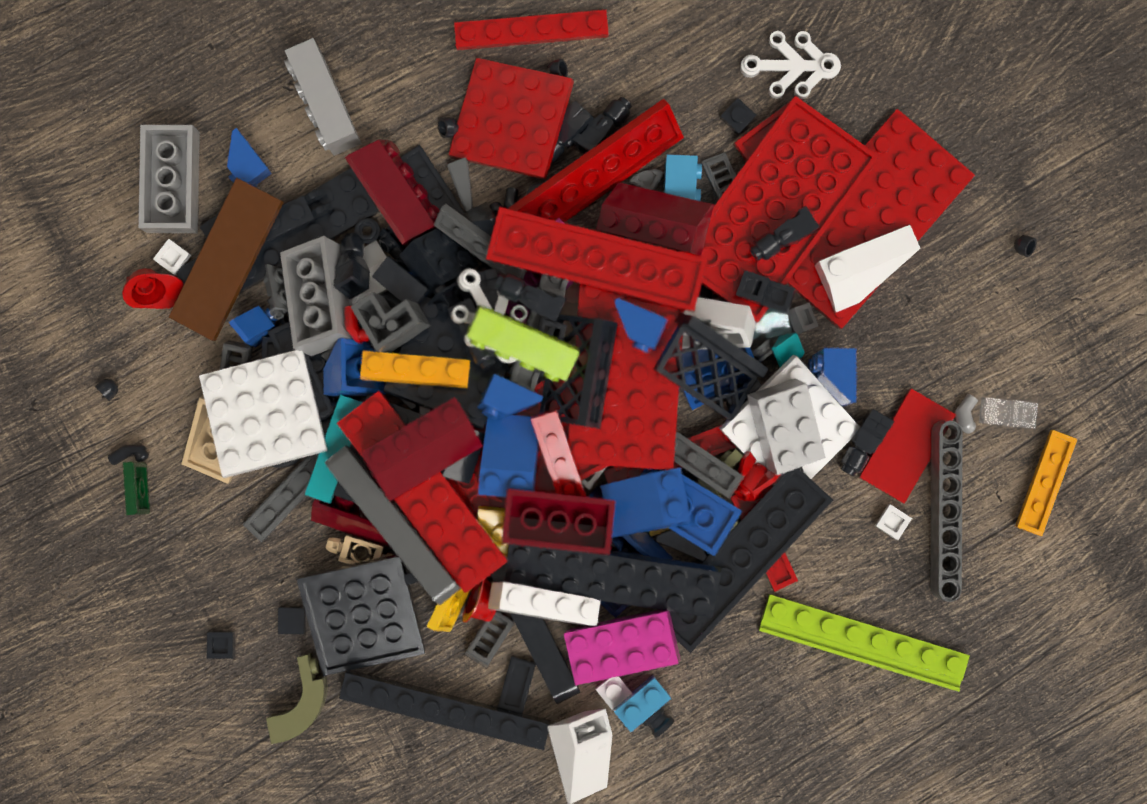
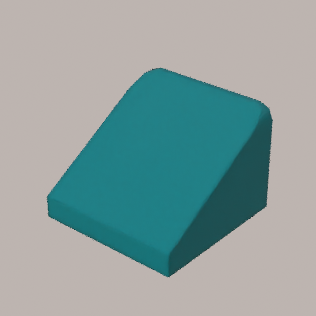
M797 333L780 335L772 348L779 367L792 355L800 359L805 354Z

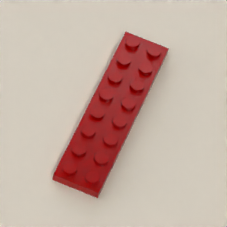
M663 98L508 209L553 221L560 218L563 222H566L614 188L619 182L621 183L684 138L669 103Z
M499 207L486 256L488 261L691 312L695 311L708 260Z
M381 391L375 393L337 422L361 456L362 451L406 426ZM441 472L394 499L465 594L509 561Z

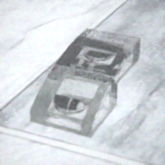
M987 397L981 398L979 423L1036 429L1038 403Z

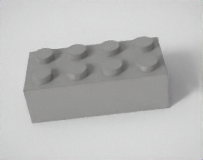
M314 38L286 49L285 53L288 59L284 60V63L294 81L298 80L294 84L304 104L309 105L304 108L314 127L319 128L315 133L324 150H330L333 156L362 144L322 52Z
M140 125L138 228L146 233H198L200 132L193 125Z
M325 236L280 252L293 349L303 351V353L310 356L333 349L339 338L353 339L346 331L344 323V308L350 306L349 298L333 287L334 279L337 278L335 268L339 257H341V245Z

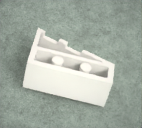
M698 297L695 311L685 310V314L695 316L737 347H751L756 323L750 306ZM683 333L682 349L690 347L689 336Z

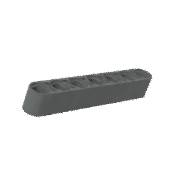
M942 420L936 422L931 430L930 588L935 597L947 602H953L960 597L962 591L963 432L957 422ZM945 426H949L951 434L947 439L943 436ZM949 452L951 459L945 465L942 458L944 453ZM949 478L951 483L950 488L947 491H944L942 486L944 479ZM948 504L950 506V513L944 517L942 509ZM948 530L950 532V539L944 543L942 535ZM948 556L950 558V565L944 569L942 561ZM948 582L950 590L947 594L943 595L942 587Z
M347 445L343 446L325 461L331 473L438 605L443 604L461 589L429 545L393 500L389 501L379 483Z

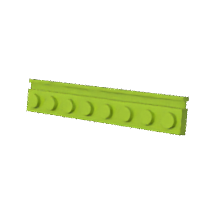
M771 594L768 595L762 620L758 628L761 632L960 692V684L963 681L970 655Z

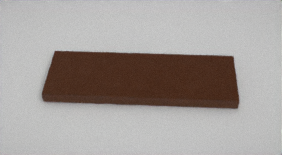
M236 178L169 315L170 319L212 341L217 340L284 201Z

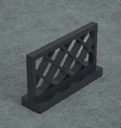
M679 313L675 320L678 326L653 370L727 420L732 421L739 412L758 376L763 378L768 368L695 316ZM683 333L689 336L690 347L680 350L679 340ZM707 348L709 360L699 363L698 349ZM691 352L693 365L683 368L681 355ZM675 357L677 370L668 372L663 369L668 359ZM725 361L728 373L718 376L716 363ZM710 365L712 378L702 381L700 368ZM694 370L696 383L687 385L684 373ZM744 374L748 378L743 387L737 388L735 376ZM729 378L731 391L721 394L719 381ZM713 383L715 396L706 398L703 386ZM732 396L733 404L727 412L723 408L722 399Z
M559 314L556 322L563 324L564 320L569 321L574 329L566 337L564 335L563 341L569 343L577 335L582 342V345L578 348L580 351L578 356L586 350L588 359L587 363L582 366L577 358L574 365L578 371L570 378L568 376L567 380L558 389L553 384V380L545 377L539 414L549 411L550 403L555 399L560 407L557 412L561 422L600 429L618 323L604 319ZM589 324H593L592 336L587 340L582 330ZM559 328L554 329L553 337L557 338ZM579 377H582L584 380L583 389L578 393L573 383ZM569 388L573 398L565 404L560 394ZM575 403L579 406L578 419H573L568 410Z

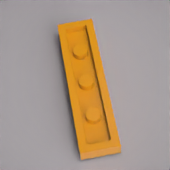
M363 351L360 378L362 380L467 388L470 360Z
M1050 430L1017 519L1016 528L1037 536L1043 535L1076 445V438Z

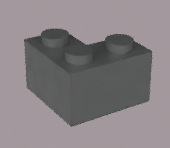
M371 292L351 306L375 350L378 352L391 353L431 326L418 303L407 299L391 309L384 296Z

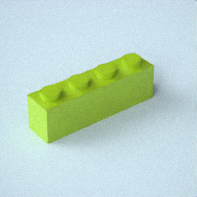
M479 304L466 333L467 338L471 339L470 344L481 349L488 346L495 350V355L506 360L513 357L520 361V366L534 371V368L544 371L543 375L556 382H558L559 378L567 380L580 352L577 347L481 304Z

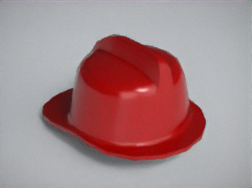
M142 268L126 278L122 296L126 304L133 308L167 309L174 307L184 284L176 276L159 274L152 269Z
M484 579L471 589L462 615L464 623L468 622L470 618L487 622L493 619L497 610L488 609L492 583Z

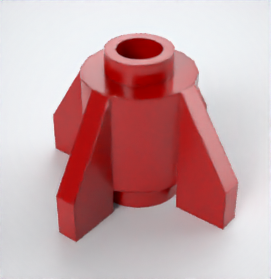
M747 451L741 458L740 467L737 471L744 478L734 493L742 501H755L763 498L773 487L772 483L781 475H776L762 464L756 463L757 460L750 451Z

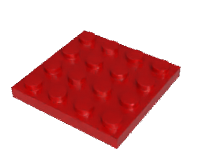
M476 58L457 123L459 129L453 137L448 155L459 160L466 157L468 162L546 180L573 88V79Z

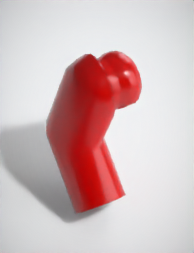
M346 306L344 308L346 331L357 343L362 344L363 341H369L370 339L366 332L359 326L358 319L351 306Z

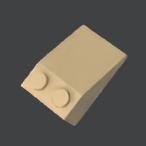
M202 395L198 400L182 465L229 484L233 476L222 477L204 395Z

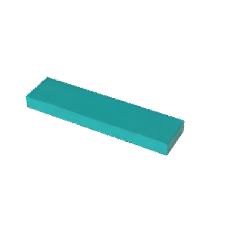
M340 395L325 436L328 451L319 453L305 495L331 504L338 480L328 469L325 461L343 446L347 445L350 448L351 445L350 440L338 426L337 422L363 402Z

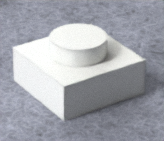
M168 239L153 260L176 276L177 271L185 265L191 255Z
M888 504L876 522L875 527L895 540H899L912 518L891 504Z
M619 676L606 679L595 688L612 710L632 694Z

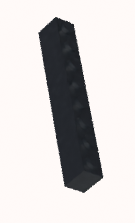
M354 670L345 673L339 699L540 750L545 749L549 732L547 726L551 724V720L524 713L520 714L498 708L497 706Z

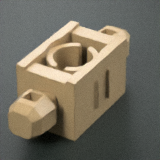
M346 535L344 542L340 538H328L326 549L329 552L341 553L338 561L347 564L363 562L358 559L355 552L351 553L352 549H358L360 546L366 547L369 554H374L373 559L394 555L391 553L384 554L386 549L384 545L351 535ZM368 557L365 561L372 560V557Z

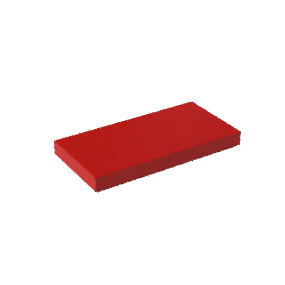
M910 388L892 418L894 421L892 427L888 430L883 442L878 446L875 453L871 454L858 478L905 504L931 459V430L933 425L942 420L953 421L956 414ZM949 426L944 427L943 436L946 433Z

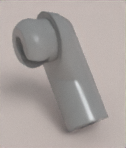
M970 394L965 396L954 413L956 414V422L961 426L962 431L967 434L972 433L976 429L971 410L978 400Z

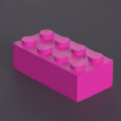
M654 610L597 623V626L575 627L568 629L564 633L575 685L679 664L681 659L670 611Z

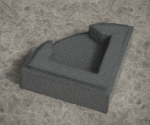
M656 169L645 170L633 176L629 183L633 186L655 190L664 172Z

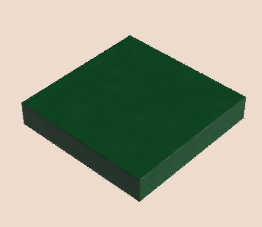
M123 462L126 515L149 514L147 464L145 462Z

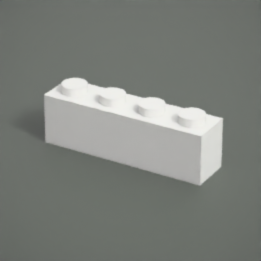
M492 582L488 609L583 626H597L600 601L593 598L506 582Z

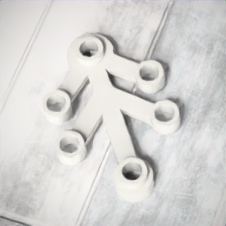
M775 31L769 38V44L771 47L778 49L788 60H760L755 55H748L743 58L740 70L744 76L749 78L755 77L760 71H789L780 81L771 84L769 94L774 99L781 98L785 89L804 71H815L805 82L798 83L794 89L795 96L799 99H805L810 94L811 89L822 78H834L840 71L841 63L836 55L832 53L823 54L811 42L809 33L801 31L796 35L794 43L798 48L804 49L813 59L804 60L785 41V35L780 31ZM779 36L782 42L777 44L773 42L772 38ZM798 37H805L807 39V43H800L798 41ZM747 62H755L756 67L753 69L749 68ZM824 62H830L832 64V68L826 69L824 67ZM775 86L780 87L781 93L775 94L772 88ZM801 86L805 87L807 93L800 94L798 88Z
M473 269L462 271L458 277L459 287L463 291L471 293L477 306L481 304L492 309L479 286L480 275ZM466 276H473L474 283H468ZM497 290L498 299L494 311L504 315L508 299L500 296ZM461 305L456 306L451 313V317L456 323L465 322L471 324L475 315L468 312L467 308ZM517 305L511 310L510 317L522 323L527 317V309L522 305ZM457 310L463 311L464 318H458L455 312ZM515 310H520L523 313V317L517 318L514 314ZM465 334V343L468 346L474 347V345L469 343L470 340L469 338H467V335ZM485 346L486 349L495 351L494 349H492V348H490V347H488V346ZM497 356L504 363H513L517 360L513 357L506 360Z

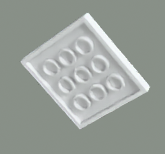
M295 350L199 375L222 477L227 478L328 451L303 351Z
M792 355L757 391L793 379L807 383L826 456L825 459L799 467L800 470L812 479L854 437L860 426L797 356ZM747 400L733 420H727L719 429L743 455L750 451L757 460L756 463L766 467L749 400ZM782 473L772 485L774 486L785 473Z

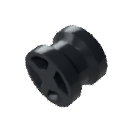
M661 707L646 719L643 725L649 726L652 730V735L657 738L675 720L671 716H667L664 713V708Z

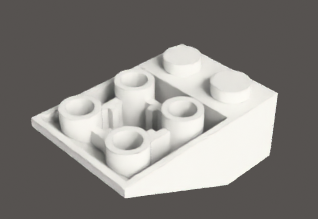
M606 709L584 711L547 726L567 803L572 804L607 788L612 731Z

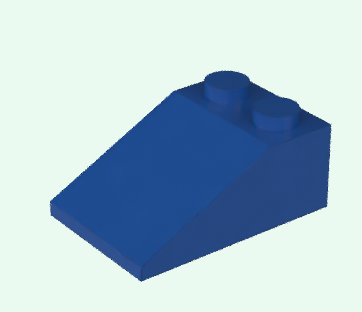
M510 415L502 419L499 417L497 419L487 417L478 495L507 497V489L535 492L539 441L531 421L532 416Z
M681 468L654 472L601 485L603 499L615 500L612 538L686 525L691 521Z

